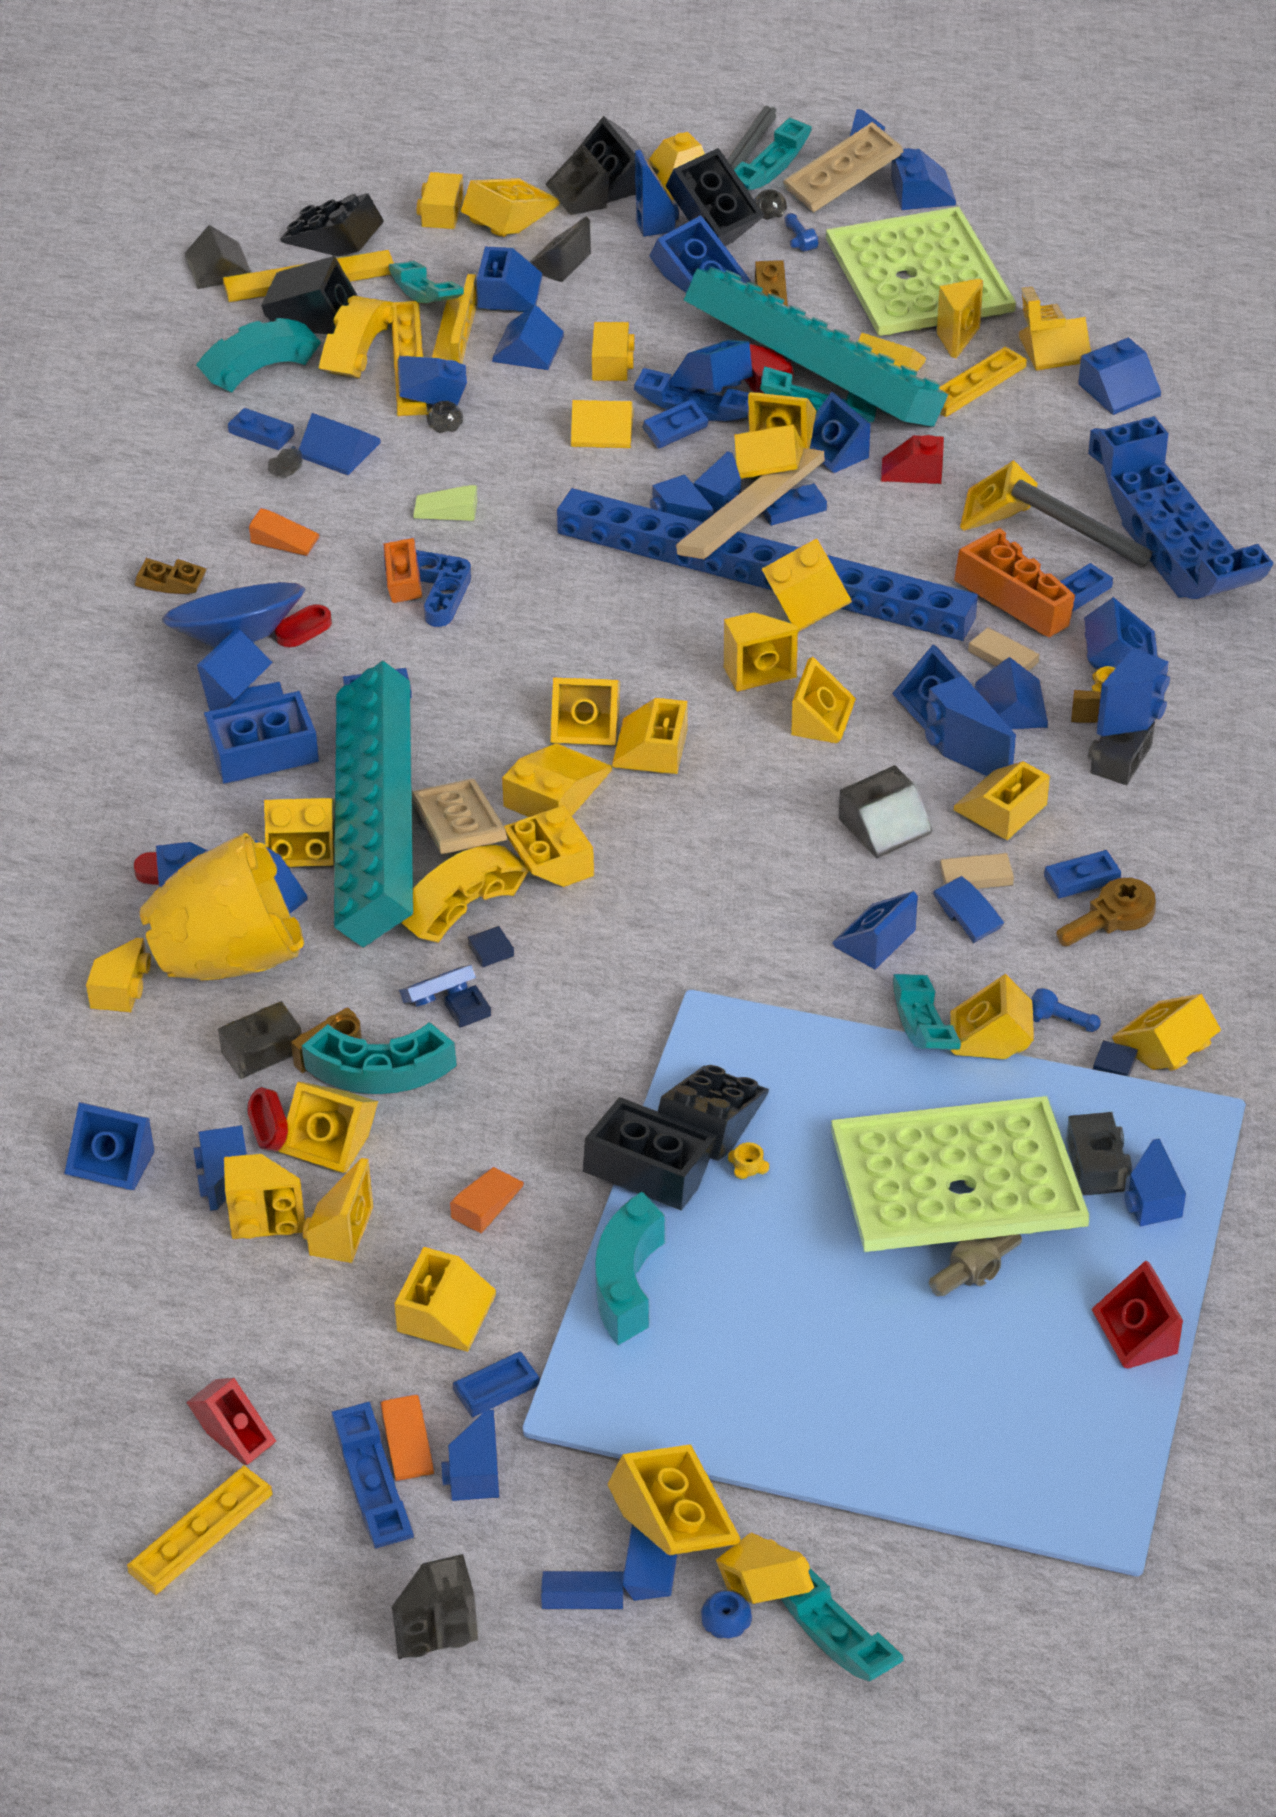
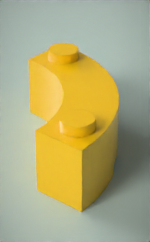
M361 296L348 298L349 305H342L334 317L336 327L334 333L327 334L319 369L330 374L360 379L361 372L365 370L367 365V352L373 339L380 331H387L388 324H391L393 321V302Z
M484 845L465 850L437 866L413 888V914L401 923L418 938L439 943L449 928L466 913L467 904L479 897L487 900L501 895L514 896L528 874L529 869L519 857L505 846Z

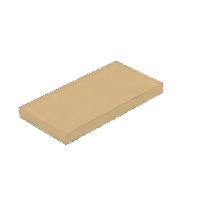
M871 122L785 179L783 183L791 194L814 213L900 156V153H903V149L898 142Z
M475 779L412 791V804L440 854L507 840L506 829Z

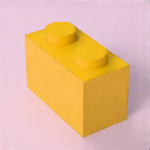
M430 172L427 183L422 184V199L418 198L416 211L417 215L421 216L422 227L455 229L464 199L463 174Z
M594 322L592 381H627L628 369L634 368L635 334H629V322Z

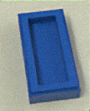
M519 1351L453 1382V1391L473 1418L486 1410H490L538 1387L540 1378L523 1353Z

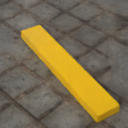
M389 250L336 258L350 282L391 275L389 264H394ZM300 265L224 277L223 286L228 301L234 302L266 296L276 272Z
M393 302L392 337L397 416L427 415L426 403L399 396V356L423 357L419 302Z

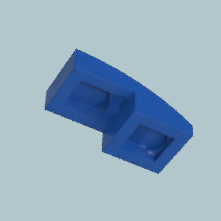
M963 876L945 884L932 893L951 921L957 919L973 943L999 930L1004 924L1001 917L986 898Z

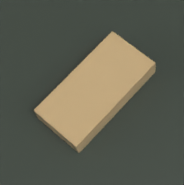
M989 627L969 642L968 652L995 666H998L1008 657H1011L1028 671L1039 663L1038 653Z
M1007 853L940 859V870L944 885L960 876L968 880L976 889L1013 885L1014 875Z

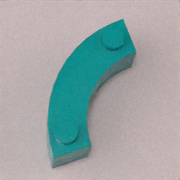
M276 318L274 322L261 323L260 321H255L239 327V332L224 341L221 338L201 357L196 366L211 383L233 392L246 377L264 366L287 361L306 365L321 344V341L305 324L295 320Z
M430 1022L415 1032L391 1039L389 1044H367L366 1040L343 1034L327 1024L302 1045L305 1069L335 1087L365 1094H390L412 1090L439 1079L457 1066L455 1042Z
M643 1192L631 1198L613 1215L600 1237L596 1251V1294L599 1314L606 1330L617 1345L649 1328V1299L637 1282L636 1272H639L650 1254L665 1244V1215Z

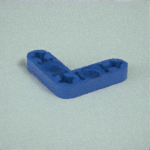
M416 550L420 581L434 584L424 604L425 621L434 627L446 626L453 620L471 582V564L467 559ZM425 565L435 566L434 568H431V569H422V568H420V567L425 566ZM444 590H454V591H455L454 593H451V594H443V593H441V591H444Z

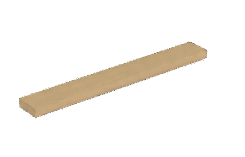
M804 448L798 469L762 475L677 543V555L698 559L708 557L825 461L824 451Z

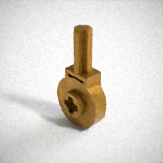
M1129 877L1112 880L1102 888L1099 897L1090 901V912L1058 929L1056 936L1062 946H1070L1101 928L1110 934L1117 929L1130 931L1145 927L1152 921L1156 913L1155 893L1151 886L1139 879Z

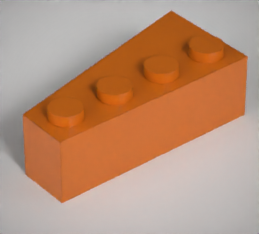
M1001 528L959 549L954 581L1048 638L1069 627L1075 594L1051 573H1043L1040 570L1041 564L1035 558L1028 559L1022 554L1023 548L1016 541L1010 543L1006 539V532Z

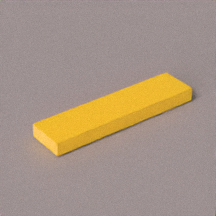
M1005 346L940 386V390L949 394L940 414L944 417L951 415L1026 368L1027 359Z
M243 1465L128 1563V1573L154 1595H157L272 1496V1487Z

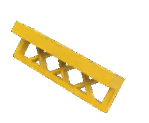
M467 274L464 294L462 296L446 301L432 358L454 360L460 364L463 363L478 303L476 274Z
M1033 286L1021 287L1024 318L1030 331L1066 327V318L1058 304L1040 306V299Z

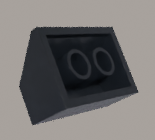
M603 116L573 153L570 160L603 201L608 203L636 195L635 151L641 150V148L625 129ZM642 151L643 155L645 156L650 166L657 175L659 173V170Z
M719 148L674 168L665 186L688 221L701 215L724 246L733 243L764 216Z
M619 1097L585 1137L582 1172L638 1194L643 1192L650 1199L682 1211L699 1188L717 1143L718 1135Z

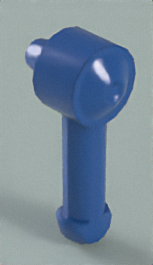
M787 214L785 216V224L796 234V237L790 240V246L792 248H799L802 252L817 249L818 236L813 228L805 229L797 219L796 214Z
M1039 988L1035 990L1031 998L1034 1022H1039L1041 1019H1049L1054 1015L1085 1027L1089 1032L1097 1031L1101 1026L1099 1016L1096 1014L1090 1015L1059 1003L1057 996L1048 989Z

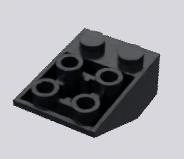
M369 193L358 196L351 194L343 200L335 201V199H331L320 206L308 205L299 212L300 216L286 227L287 231L280 238V241L289 245L339 257L359 252L382 225L384 220Z
M704 1065L661 1096L658 1112L717 1134L718 1139L711 1158L719 1161L734 1148L768 1095L769 1089L758 1085V1082L748 1077L738 1078L727 1074L719 1066Z

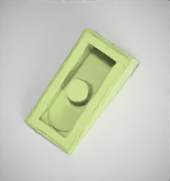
M477 485L417 495L413 517L415 519L474 521L478 502Z

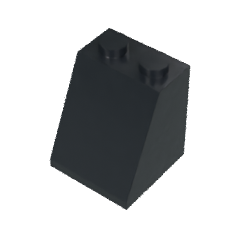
M335 256L276 272L261 307L264 315L270 322H274L276 318L291 319L305 324L313 333L333 334L336 328L334 317L342 305H349L348 298L358 295Z

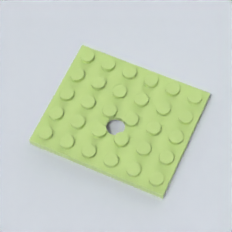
M960 207L826 230V240L878 336L937 326L939 286L973 279L983 280L981 318L1015 312L1016 301ZM906 270L908 275L915 277L901 279L896 276V273Z
M1047 1096L831 1120V1133L864 1252L1089 1226V1213ZM964 1180L966 1186L974 1190L970 1193L957 1194L949 1189L951 1182Z

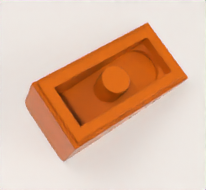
M263 508L259 509L249 525L251 543L307 556L319 539V533Z
M414 538L383 543L387 588L391 601L397 603L421 598L422 589Z
M492 1167L450 1202L451 1218L482 1234L524 1186V1182Z
M410 1395L382 1401L380 1403L382 1421L395 1481L434 1474L419 1396Z

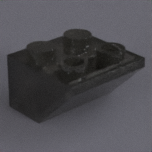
M896 765L840 790L839 820L876 858L932 833V826L915 784Z
M460 1554L423 1563L391 1606L398 1659L406 1657L417 1658L426 1655L428 1652L448 1647L460 1648L470 1642L478 1641L475 1594L464 1555Z

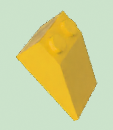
M520 178L470 180L460 212L469 216L471 222L490 227V231L493 234L506 237L507 234L523 231L559 206L561 200Z
M552 744L519 758L502 777L503 807L531 817L564 805L571 816H573L612 771V766L560 744Z
M691 1444L622 1454L607 1485L623 1517L666 1554L675 1555L739 1544L741 1538Z

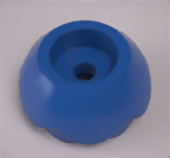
M722 1590L712 1594L706 1599L701 1608L703 1627L716 1638L729 1639L738 1637L745 1629L749 1628L752 1622L749 1603L742 1595L734 1591Z

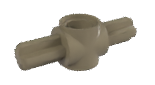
M1021 1235L960 1241L951 1253L950 1265L930 1278L928 1284L935 1296H945L963 1283L968 1286L973 1283L983 1286L986 1284L984 1280H992L1001 1267V1257L1021 1244Z

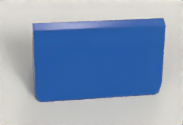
M633 1524L623 1576L624 1588L634 1601L671 1596L677 1554H666Z
M543 1571L541 1585L542 1609H623L624 1571Z

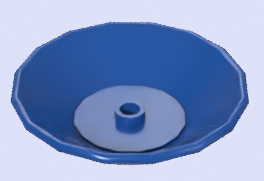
M287 582L257 584L230 589L183 603L169 610L162 618V622L168 627L211 647L219 645L235 629H240L252 642H255L272 634L302 597L306 589L298 583Z

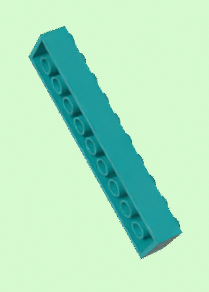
M710 267L709 270L696 269L684 297V301L904 422L935 426L949 395L939 389L940 384L926 377L924 379L917 377L918 372L910 367L894 365L895 359L882 353L878 355L872 353L871 346L860 341H856V343L850 341L849 334L838 329H834V331L828 329V323L815 317H812V319L806 317V311L790 305V307L784 305L785 300L769 293L767 296L761 293L762 287L751 282L746 284L741 282L742 277L728 270L723 272L714 267Z
M383 660L374 667L366 669L359 678L349 685H344L336 694L334 928L363 948L413 914L410 681Z

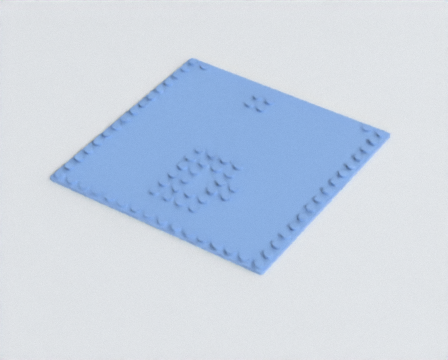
M697 990L686 991L643 1106L658 1111L661 1096L704 1065L719 1066L726 1071L725 1073L738 1078L748 1077L756 1080L758 1085L769 1089L768 1095L732 1150L746 1142L759 1145L763 1149L764 1161L769 1163V1171L766 1174L757 1173L754 1176H748L746 1179H739L734 1175L735 1167L733 1163L728 1161V1154H726L719 1161L710 1158L698 1190L682 1211L650 1199L665 1215V1244L650 1254L639 1272H636L637 1282L649 1299V1328L620 1345H617L611 1338L599 1314L596 1294V1251L600 1237L610 1219L625 1203L638 1193L613 1184L524 1421L523 1435L529 1439L620 1459L622 1454L691 1444L710 1480L1131 1576L1142 1575L1246 1106L1245 1102L1239 1098L1013 1054L1007 1059L960 1056L946 1049H921L914 1046L906 1032ZM1043 1096L1048 1097L1089 1213V1226L1020 1234L1022 1237L1021 1244L1001 1257V1267L992 1280H984L986 1284L983 1286H978L975 1283L968 1286L963 1283L945 1296H935L928 1282L930 1278L950 1265L951 1253L959 1242L864 1252L831 1133V1120ZM1160 1138L1186 1192L1183 1217L1140 1227L1135 1214L1129 1213L1127 1210L1124 1193L1129 1190L1130 1175L1151 1141ZM957 1180L950 1183L949 1190L957 1194L970 1193L974 1189L966 1186L964 1180ZM1144 1261H1148L1183 1319L1179 1350L1176 1355L1127 1369L1121 1364L1091 1309Z

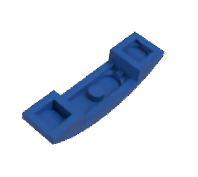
M647 368L642 369L634 385V390L666 410L693 399L709 421L737 420L745 418L749 414V393L730 388H727L724 396L704 393L699 390L685 392L682 387L670 386L671 374Z
M370 1401L332 1411V1418L346 1469L374 1548L414 1538L403 1501H400L381 1444L380 1431Z

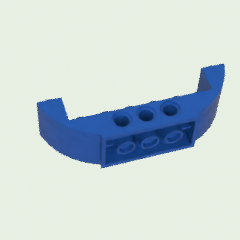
M1155 416L1099 431L1104 470L1114 503L1122 519V526L1135 542L1152 551L1150 562L1178 598H1204L1259 582L1268 575L1274 562L1261 546L1254 544L1235 550L1165 463L1169 433Z

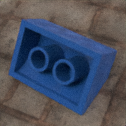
M300 691L204 712L215 763L223 784L319 762L316 731Z

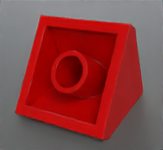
M1144 1261L1091 1309L1121 1364L1127 1369L1178 1354L1182 1331V1317L1150 1262Z

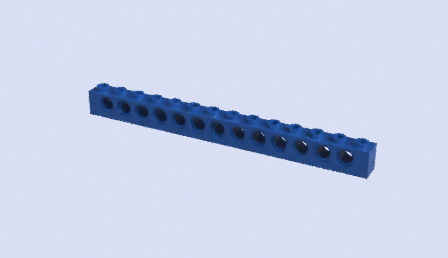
M574 488L570 489L557 508L558 534L772 591L773 589L765 577L762 568L800 548L738 531L708 557L698 559L677 555L676 544L704 522ZM827 555L852 601L841 609L964 641L976 619L978 594Z

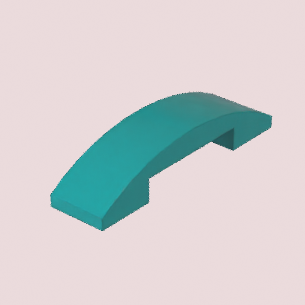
M789 117L774 131V141L750 164L741 162L734 171L746 189L754 190L763 187L780 175L805 144L812 131V126Z
M416 261L389 264V271L401 290L419 303L452 300L464 294V287L453 281L434 283L427 279V267Z
M765 366L763 368L760 389L765 394L808 398L816 412L829 396L792 385V374ZM848 392L846 399L842 400L869 423L874 422L876 406Z
M894 974L893 987L902 1026L912 1044L921 1049H960L961 1041L953 1025H944L934 1006L936 991L928 975Z
M811 1568L808 1572L814 1589L809 1593L780 1598L807 1635L834 1662L852 1675L870 1682L904 1661L903 1655L879 1632L871 1636L832 1599L830 1586Z

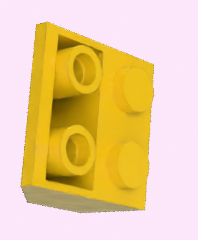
M654 698L623 718L612 767L678 774L688 731V701Z
M1024 761L996 769L954 805L953 810L1003 839L1008 840L1047 805L1050 775Z
M334 798L264 800L266 847L279 854L288 867L334 866Z
M564 805L504 826L508 840L531 874L562 887L594 876L593 846Z
M263 1154L224 1157L225 1194L232 1239H252L263 1236L303 1233L305 1212L300 1178Z
M423 1246L394 1303L397 1332L468 1352L496 1296V1290L459 1256Z

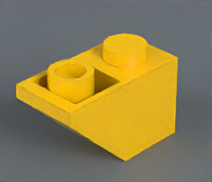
M137 937L94 959L86 983L90 1009L132 1012L135 999H140L142 995L144 973L148 974L151 967V954L146 953L144 938Z
M752 1532L740 1540L739 1544L734 1545L716 1559L727 1590L739 1593L746 1601L752 1604L809 1593L814 1589L808 1572L810 1570L809 1563L800 1552L789 1550L778 1545L772 1539L767 1540Z

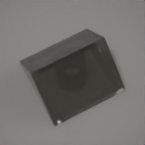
M582 143L545 183L571 215L607 208L609 173Z
M587 216L554 237L529 261L542 272V276L562 283L591 254L589 218Z
M211 225L206 227L184 253L197 289L222 285L224 277L252 273L239 242Z

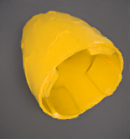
M242 833L210 851L198 855L166 880L165 884L162 887L160 886L141 906L139 913L142 925L150 923L152 928L146 931L148 945L162 971L167 972L168 977L200 980L224 979L265 971L298 957L300 949L305 945L302 929L297 919L289 914L274 878L277 874V866L263 843H255L247 833Z

